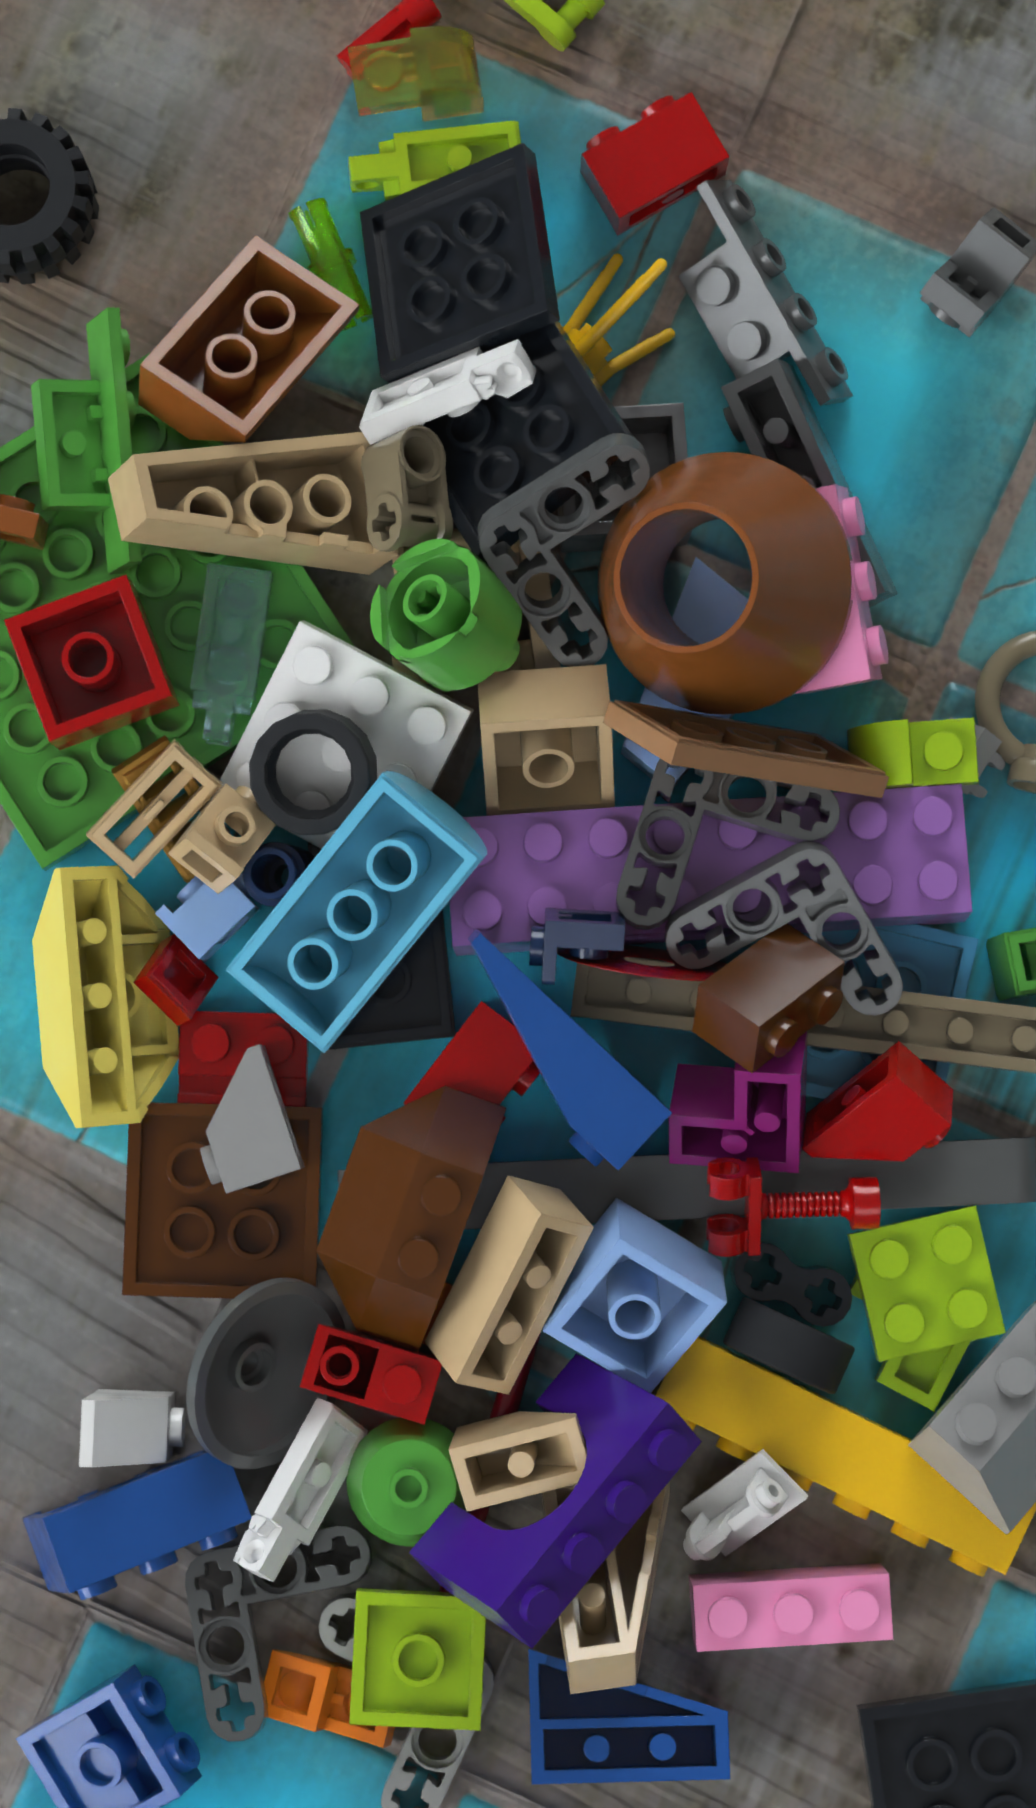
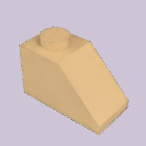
M518 1411L459 1426L456 1428L448 1449L467 1512L575 1485L582 1475L587 1456V1448L577 1413Z

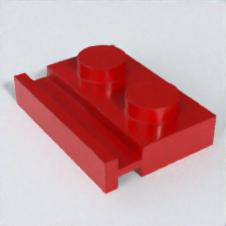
M196 1011L189 1021L180 1025L179 1094H177V1103L220 1104L247 1048L261 1044L266 1048L284 1105L307 1107L309 1040L277 1013Z

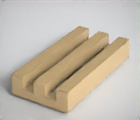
M174 739L86 832V836L134 879L219 790L222 782L203 767V764L194 756L192 757ZM176 760L183 768L124 831L112 841L106 833ZM194 777L202 786L132 859L124 850Z

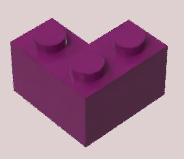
M808 1031L798 1038L793 1048L781 1058L774 1056L754 1073L749 1072L737 1062L735 1063V1068L678 1063L670 1104L672 1114L669 1116V1163L708 1166V1162L717 1158L730 1157L746 1161V1157H758L761 1171L799 1173L806 1120Z

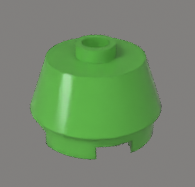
M396 1418L375 1427L359 1442L350 1462L346 1476V1487L354 1514L370 1533L394 1545L414 1547L451 1502L466 1511L448 1450L454 1436L452 1431L440 1423L426 1419L425 1425L407 1419Z

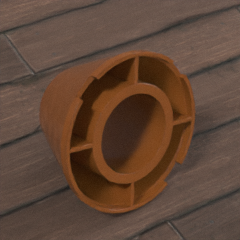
M715 452L689 457L668 466L648 480L646 487L636 497L622 506L606 536L600 557L597 588L601 618L608 639L623 665L643 686L676 706L706 714L722 715L747 713L772 706L792 696L817 676L828 663L843 637L853 600H850L852 582L850 561H853L845 531L828 501L812 484L790 468L760 456L740 452ZM722 519L735 530L747 549L752 567V586L745 609L734 625L714 640L700 644L683 633L672 619L664 597V573L673 549L688 532L703 523Z

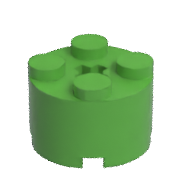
M441 538L428 540L413 546L393 563L392 567L398 572L391 579L386 589L380 584L378 585L370 610V623L374 638L390 655L442 692L472 687L491 676L495 671H505L514 664L520 652V645L517 639L522 624V609L486 562L469 549L457 545L454 541Z

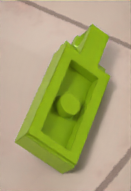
M513 120L393 133V139L378 142V154L348 157L352 193L384 190L385 201L521 144L519 122Z

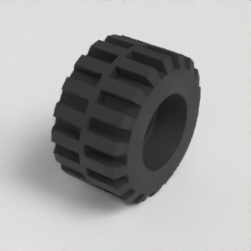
M8 108L7 119H0V176L14 170H30L40 173L50 181L48 198L42 209L33 218L17 225H0V282L9 284L10 276L13 275L17 276L23 285L35 283L34 273L43 270L48 279L61 274L56 265L65 258L73 265L81 257L77 248L80 241L90 244L95 233L90 222L91 219H98L99 205L94 196L98 192L79 147L74 145L67 131L60 125L54 129L49 118L35 112L32 120H27L22 109Z

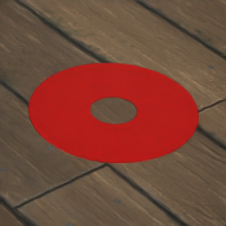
M624 945V951L609 950V957L606 959L589 960L570 956V948L557 947L558 955L580 964L620 973L664 979L705 981L727 964L717 961L701 969H687L677 964L669 956L668 950ZM642 957L658 959L673 963L674 966L644 965L633 963L623 958Z

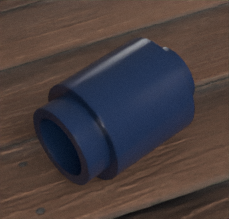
M281 842L265 843L258 848L244 867L243 881L246 890L257 902L266 906L276 907L312 862L314 856L301 847ZM288 867V880L285 886H283L281 876Z

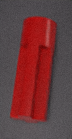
M403 0L336 55L337 59L344 66L347 74L361 85L442 18L441 13L432 0Z

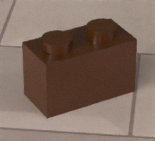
M785 924L764 936L698 985L692 1032L749 1072L754 1073L774 1056L781 1058L793 1048L798 1038L817 1023L824 1025L834 1017L843 1000V993L840 991L845 961L791 925Z

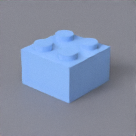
M616 1198L593 1226L594 1228L543 1326V1332L614 1374L651 1393L726 1305L727 1297L722 1261Z

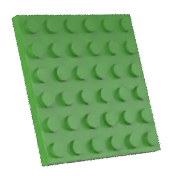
M150 353L125 368L127 391L132 392L136 405L135 422L130 429L132 454L224 445L222 441L190 440L138 405L140 364ZM34 426L0 447V494L22 498L34 503V513L40 514L49 525L43 550L0 540V804L41 868L47 871L92 842L86 836V832L125 792L111 769L164 735H166L170 743L174 739L177 740L192 757L194 756L203 764L205 769L233 752L299 621L305 620L352 646L354 645L301 565L146 544V549L141 555L142 562L121 574H108L102 511H42ZM127 574L137 589L180 706L59 750L48 741L4 620ZM170 766L155 782L173 772ZM134 805L130 807L112 828L138 812Z

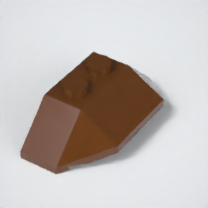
M445 1085L361 1126L316 1250L357 1331L418 1353L482 1182L506 1107Z

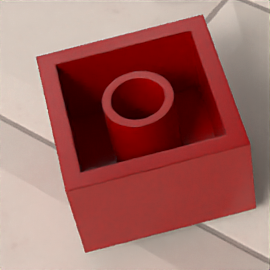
M127 574L4 620L48 741L59 750L180 706L137 589Z

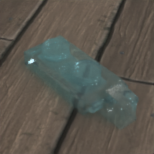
M208 563L190 684V689L194 692L192 707L206 710L202 737L203 740H206L205 744L231 747L236 714L251 715L253 700L256 701L273 581L272 571Z

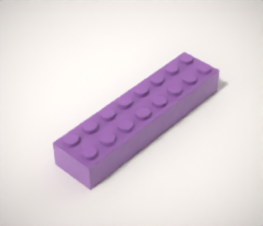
M962 784L885 789L882 798L846 792H832L836 796L840 807L839 821L832 835L820 844L826 846L834 854L875 927L964 923L972 913ZM776 796L775 806L767 818L770 821L780 823L781 810H786L799 815V827L810 831L815 822L827 823L828 816L819 812L820 801L808 798L803 807H797L784 803L786 796ZM766 797L729 800L734 808L739 811L753 812L763 806ZM683 803L654 804L655 806L676 807L690 817L694 815L696 809L695 807H682ZM644 805L463 817L483 840L487 848V855L450 900L452 947L456 956L476 955L467 939L476 929L502 953L530 951L531 926L544 927L545 908L619 912L616 904L617 888ZM703 815L672 913L681 906L797 843ZM663 819L656 821L649 827L646 833V840L653 851L658 854L668 855L675 853L681 848L684 842V833L677 823ZM639 857L635 868H648L646 880L641 891L629 890L627 898L635 901V913L647 916L648 910L651 907L662 908L665 900L656 896V884L660 872L672 879L676 868H658ZM808 859L803 860L797 864L800 875L785 885H782L779 873L769 877L777 887L782 905L792 901L788 895L787 888L795 883L805 880L811 888L818 886L822 882L819 872L826 865L823 863L820 866L814 867ZM748 889L742 891L736 897L733 903V911L739 918L745 921H756L767 914L771 901L765 892L758 889ZM722 905L711 909L715 913L717 922L709 927L697 930L692 923L683 926L684 939L682 941L705 940V934L719 925H722L725 937L735 933L726 923ZM839 912L826 919L822 932L859 929V921L849 913ZM799 917L787 923L801 933H808ZM667 921L660 927L650 930L636 929L625 922L624 945L665 942L664 935Z

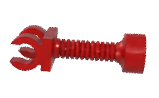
M723 1157L708 1162L707 1184H710L709 1196L725 1201L737 1200L745 1196L744 1217L734 1214H717L707 1219L706 1240H709L708 1252L713 1255L733 1257L743 1252H747L748 1256L760 1255L761 1221L767 1219V1217L769 1219H773L774 1216L776 1219H779L780 1216L782 1218L787 1216L788 1218H793V1216L799 1218L801 1215L802 1218H806V1216L812 1218L813 1215L814 1217H819V1215L825 1217L826 1214L828 1217H832V1215L838 1217L840 1214L841 1217H845L850 1222L851 1229H879L881 1199L879 1182L876 1176L850 1177L848 1186L839 1193L837 1191H833V1193L827 1191L825 1194L824 1191L820 1193L816 1191L813 1194L812 1192H807V1194L801 1192L799 1195L798 1192H794V1194L788 1192L786 1195L785 1192H782L781 1195L775 1193L773 1196L772 1193H768V1195L762 1193V1174L758 1157H746V1161Z

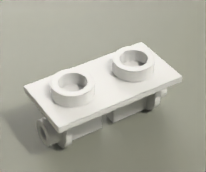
M762 1449L682 1508L681 1511L692 1522L686 1531V1538L683 1541L684 1550L693 1560L709 1561L715 1558L720 1551L726 1557L805 1501L808 1495Z

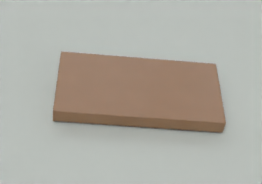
M621 700L609 701L603 721L605 725L670 765L878 798L883 797L889 776L885 775L886 772L816 733Z

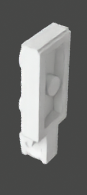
M519 339L485 353L482 352L480 347H476L372 390L359 428L369 444L372 445L410 426H423L426 422L446 414L449 417L461 416L477 406L482 399L487 400L493 394L509 398L533 384L536 368L521 346L522 343Z
M317 1398L254 1512L255 1515L251 1517L249 1529L245 1531L233 1561L252 1574L274 1582L288 1555H291L300 1543L307 1546L310 1545L348 1474L351 1459L359 1442L368 1434V1430L333 1403Z

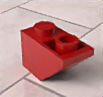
M319 1323L300 1387L425 1425L442 1364L430 1351L419 1349L417 1353L365 1333Z

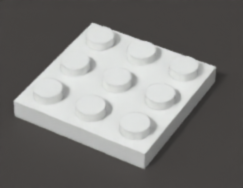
M302 620L299 621L220 781L222 786L228 784L234 790L238 786L250 788L249 762L257 740L270 726L302 710L327 709L350 718L367 735L377 757V779L385 771H394L411 778L432 792L474 709L315 625ZM303 734L292 739L281 750L276 763V778L282 793L294 805L307 810H323L336 804L346 794L351 781V764L345 750L333 739L321 734ZM336 830L324 835H299L291 833L322 849Z

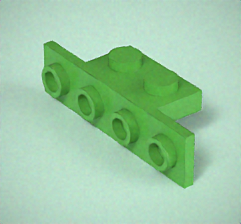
M107 307L86 324L91 380L38 379L31 385L41 509L42 511H102L108 574H121L142 562L141 555L146 549V544L121 541L108 478L133 455L130 429L135 422L136 405L132 392L127 391L125 366L130 356L129 335L126 329L121 328L120 308Z

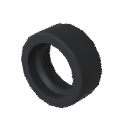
M327 709L302 710L273 723L257 740L249 762L250 789L259 809L278 827L299 835H324L340 827L377 780V757L367 735L350 718ZM303 734H321L333 739L345 750L351 764V781L346 794L336 804L323 810H307L294 805L282 793L277 782L276 763L281 750L292 739Z
M747 1297L742 1298L723 1340L726 1346L829 1394L836 1393L855 1351L853 1346Z

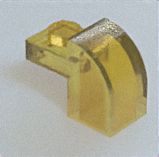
M443 26L410 28V37L348 47L359 116L420 107L422 120L426 122L484 112V99L474 39L465 30Z

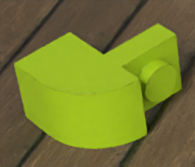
M974 717L909 722L908 719L860 725L847 730L848 751L886 772L885 775L889 776L885 789L962 784V786L979 785Z

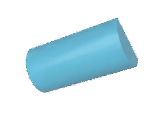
M385 771L379 776L226 968V971L325 1054L486 857L487 848L471 825L445 801L411 778L394 771Z

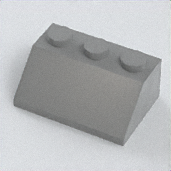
M1036 1301L1020 1315L908 1444L1006 1535L1013 1530L1036 1502Z

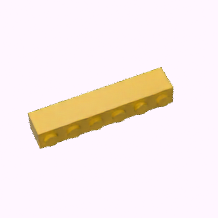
M701 1336L693 1342L651 1393L668 1402L692 1431H694L696 1425H699L719 1435L715 1445L717 1448L743 1461H747L755 1453L764 1449L803 1490L809 1491L812 1483L816 1482L836 1492L832 1500L834 1505L857 1517L867 1520L871 1510L893 1520L894 1523L890 1532L912 1544L925 1549L929 1539H932L953 1549L948 1559L949 1561L981 1577H984L988 1567L1006 1575L1036 1512L1035 1502L1013 1530L1006 1535L908 1446L912 1439Z

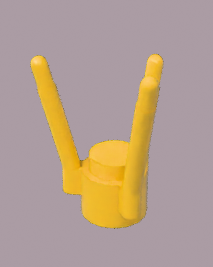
M618 253L614 254L603 271L600 272L568 322L563 326V329L601 387L615 373L657 350L660 346L671 341L676 335L674 329L666 328L608 362L605 359L612 351V348L603 338L604 334L667 268V261L663 258L657 259L593 326L586 323L580 329L623 263V256Z

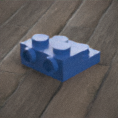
M135 1664L89 1690L75 1702L28 1728L16 1738L57 1808H161L182 1796L202 1777L197 1768L200 1763V1753L195 1741L185 1732L180 1731L176 1733L163 1712L166 1707V1696L162 1686L152 1676L145 1675L142 1677Z

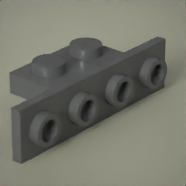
M705 180L697 186V189L727 242L678 275L735 378L738 379L777 358L784 360L792 355L820 406L842 403L851 398L853 394L845 382L848 379V372L843 361L833 349L825 347L814 327L817 324L816 314L806 298L799 293H795L783 272L786 270L785 259L778 247L771 240L763 237L752 217L755 216L756 211L748 194L739 185L733 184L731 180Z

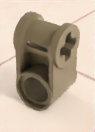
M422 425L410 426L370 445L362 456L361 470L365 484L368 514L366 530L372 546L379 551L390 552L397 550L399 547L412 548L415 545L432 539H451L453 518L449 508L446 454L438 435L430 428ZM430 518L434 520V523H429ZM386 526H390L389 532L386 531Z

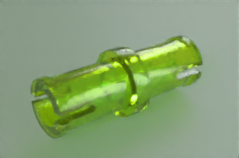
M318 198L308 201L306 205L309 211H303L302 207L298 206L288 213L311 262L306 268L359 304V311L342 331L358 326L355 319H361V322L365 323L373 318L372 308H370L353 268L357 259L352 248L344 247L328 210L326 199Z

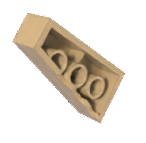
M362 432L133 454L108 478L121 541L366 575L372 574L399 555L398 549L390 552L377 550L372 546L366 530L368 514L361 460L366 448L370 444ZM390 526L385 527L386 531L389 532Z

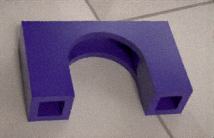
M577 1353L535 1402L544 1412L577 1413L587 1448V1456L582 1475L565 1501L538 1522L514 1530L492 1528L451 1502L409 1552L446 1591L532 1649L702 1442L668 1402Z

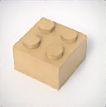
M606 664L494 672L491 676L478 683L487 816L615 807L612 728L603 723L610 701Z

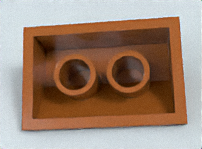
M255 235L140 364L138 405L190 440L245 443L357 314L359 304Z

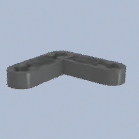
M612 433L600 438L492 506L482 515L478 524L479 547L484 559L522 609V613L554 658L567 667L596 664L603 657L607 649L608 636L600 612L554 547L636 497L646 487L650 478V465L643 445L635 437L625 433ZM614 455H617L623 462L632 459L629 462L631 474L622 479L616 472L607 474L609 471L607 460ZM585 471L590 472L592 482L597 481L601 495L596 498L592 497L589 484L581 475ZM569 487L581 495L582 502L573 514L556 516L551 514L544 506L547 496L557 488ZM505 525L511 532L520 529L518 532L520 546L527 558L519 565L515 552L507 542L502 541L495 545L497 542L496 529ZM538 573H550L561 581V588L553 598L536 600L525 592L527 581ZM566 609H568L569 617L576 628L581 632H588L589 642L580 646L575 640L568 641L565 624L560 618V615Z
M659 759L618 884L616 896L618 911L624 916L627 924L642 930L660 927L669 919L676 904L703 815L794 843L803 841L823 843L832 835L839 821L840 807L836 796L831 790L753 778L764 787L766 800L763 806L756 811L741 812L730 803L728 790L731 784L745 776L694 769V773L704 779L701 784L690 783L687 787L682 807L696 808L694 815L690 817L676 807L654 805L658 796L670 803L674 791L675 778L666 774V771L669 767L674 769L680 768V766L670 765L664 760ZM777 786L790 790L785 797L784 803L803 807L808 798L820 801L819 812L828 816L827 823L815 822L811 831L804 830L799 827L800 816L786 810H781L780 823L768 820L767 818L776 803ZM663 819L677 823L684 833V842L681 848L675 853L668 855L658 854L653 851L646 840V833L649 827L656 821ZM639 857L658 868H676L672 879L660 872L656 884V896L665 900L662 908L651 907L648 910L647 916L635 913V901L627 898L629 890L641 891L646 880L648 868H635Z
M803 841L788 847L681 906L670 915L665 925L664 937L669 956L677 964L687 969H701L716 963L799 917L813 941L843 961H847L844 966L840 989L848 1003L856 1011L864 1015L877 1016L890 1011L897 1005L902 996L903 982L896 963L834 854L826 846L818 842ZM808 859L814 867L820 866L823 863L826 865L819 872L822 882L818 886L811 888L805 880L795 883L787 888L788 895L792 901L782 905L777 887L769 877L779 873L782 885H785L800 875L797 864L803 860ZM758 889L766 893L771 902L770 908L764 917L756 921H745L734 913L733 903L742 891ZM722 905L726 923L735 933L725 937L722 925H719L705 934L707 946L703 949L696 950L691 943L684 944L683 946L678 944L684 939L683 926L692 923L697 930L709 927L717 922L715 913L711 909ZM839 912L849 913L859 921V931L856 937L842 945L833 944L822 935L826 919ZM869 945H874V950L865 951ZM861 953L864 954L866 962L875 976L889 975L881 981L884 991L880 995L873 997L868 989L856 991L863 984L859 971L852 959L857 958Z
M335 1526L317 1530L311 1541L314 1542L313 1555L316 1556L334 1551V1540L345 1537L347 1546L359 1547L360 1559L350 1562V1573L340 1575V1570L336 1565L329 1564L315 1567L320 1580L308 1583L309 1562L302 1549V1543L292 1553L297 1563L296 1576L289 1585L282 1588L268 1585L263 1578L252 1574L233 1561L239 1545L208 1551L197 1556L190 1563L185 1574L186 1595L206 1717L210 1728L218 1737L227 1741H245L255 1737L263 1729L268 1718V1703L251 1605L349 1586L359 1582L368 1573L372 1564V1549L368 1540L359 1531L348 1526ZM217 1562L220 1571L231 1572L233 1576V1583L223 1587L224 1605L230 1608L238 1603L240 1617L219 1616L204 1624L202 1610H216L213 1593L209 1590H200L199 1578L209 1575V1564ZM224 1626L237 1629L244 1639V1652L241 1658L231 1665L217 1663L209 1652V1640L212 1634ZM249 1668L251 1682H237L240 1699L242 1702H253L255 1715L246 1717L244 1721L245 1729L236 1731L233 1721H222L220 1716V1708L230 1705L229 1686L224 1684L215 1689L213 1675H235Z

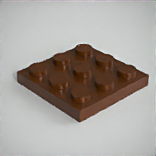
M150 1102L147 1106L148 1111L141 1123L129 1124L122 1295L234 1299L246 1289L260 1282L275 1278L299 1279L318 1287L319 1255L316 1250L319 1244L324 1108L285 1106L305 1168L226 1194L222 1182L214 1185L211 1184L200 1152L201 1147L210 1145L206 1129L219 1104Z

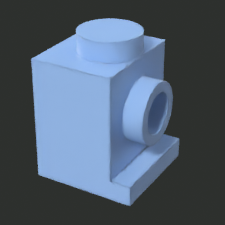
M241 873L233 883L219 894L195 876L178 893L177 898L182 905L175 912L168 906L163 905L155 914L199 960L206 962L260 909L249 899L251 896L246 890L243 873Z

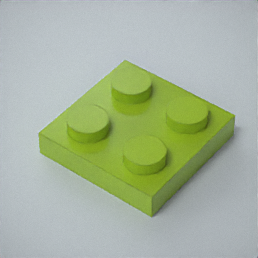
M975 1205L879 1226V1229H865L847 1234L873 1348L878 1362L1006 1333Z
M357 1588L349 1724L481 1731L486 1617L449 1592Z

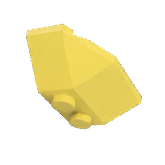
M119 865L61 867L54 869L32 939L42 1065L76 1128L141 1123L148 1111L147 1106L160 1091L179 1059L178 1026L133 983L161 941L170 936V929L155 914V910L147 900L127 881L129 878Z

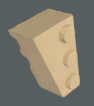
M670 1481L559 1616L570 1694L633 1686L637 1683L670 1497ZM577 1484L543 1492V1517L548 1516L558 1508Z

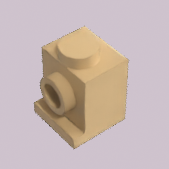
M225 784L208 800L169 851L168 855L219 894L240 876L244 870L243 868L276 824L259 809L250 788L238 786L234 790L228 784ZM224 822L239 833L241 837L230 835L225 829Z

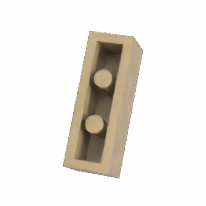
M507 1176L425 1340L426 1345L455 1383L509 1395L594 1228L561 1189Z

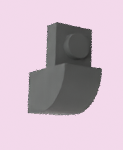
M993 207L979 219L952 257L934 272L919 292L922 295L920 299L929 306L932 313L938 319L951 327L958 328L966 336L970 337L1036 256V239Z

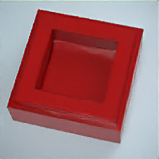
M173 934L161 941L133 983L179 1026L193 1017L219 977Z

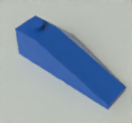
M476 929L467 939L562 1115L576 1131L568 1141L595 1167L606 1159L619 1171L672 1112Z

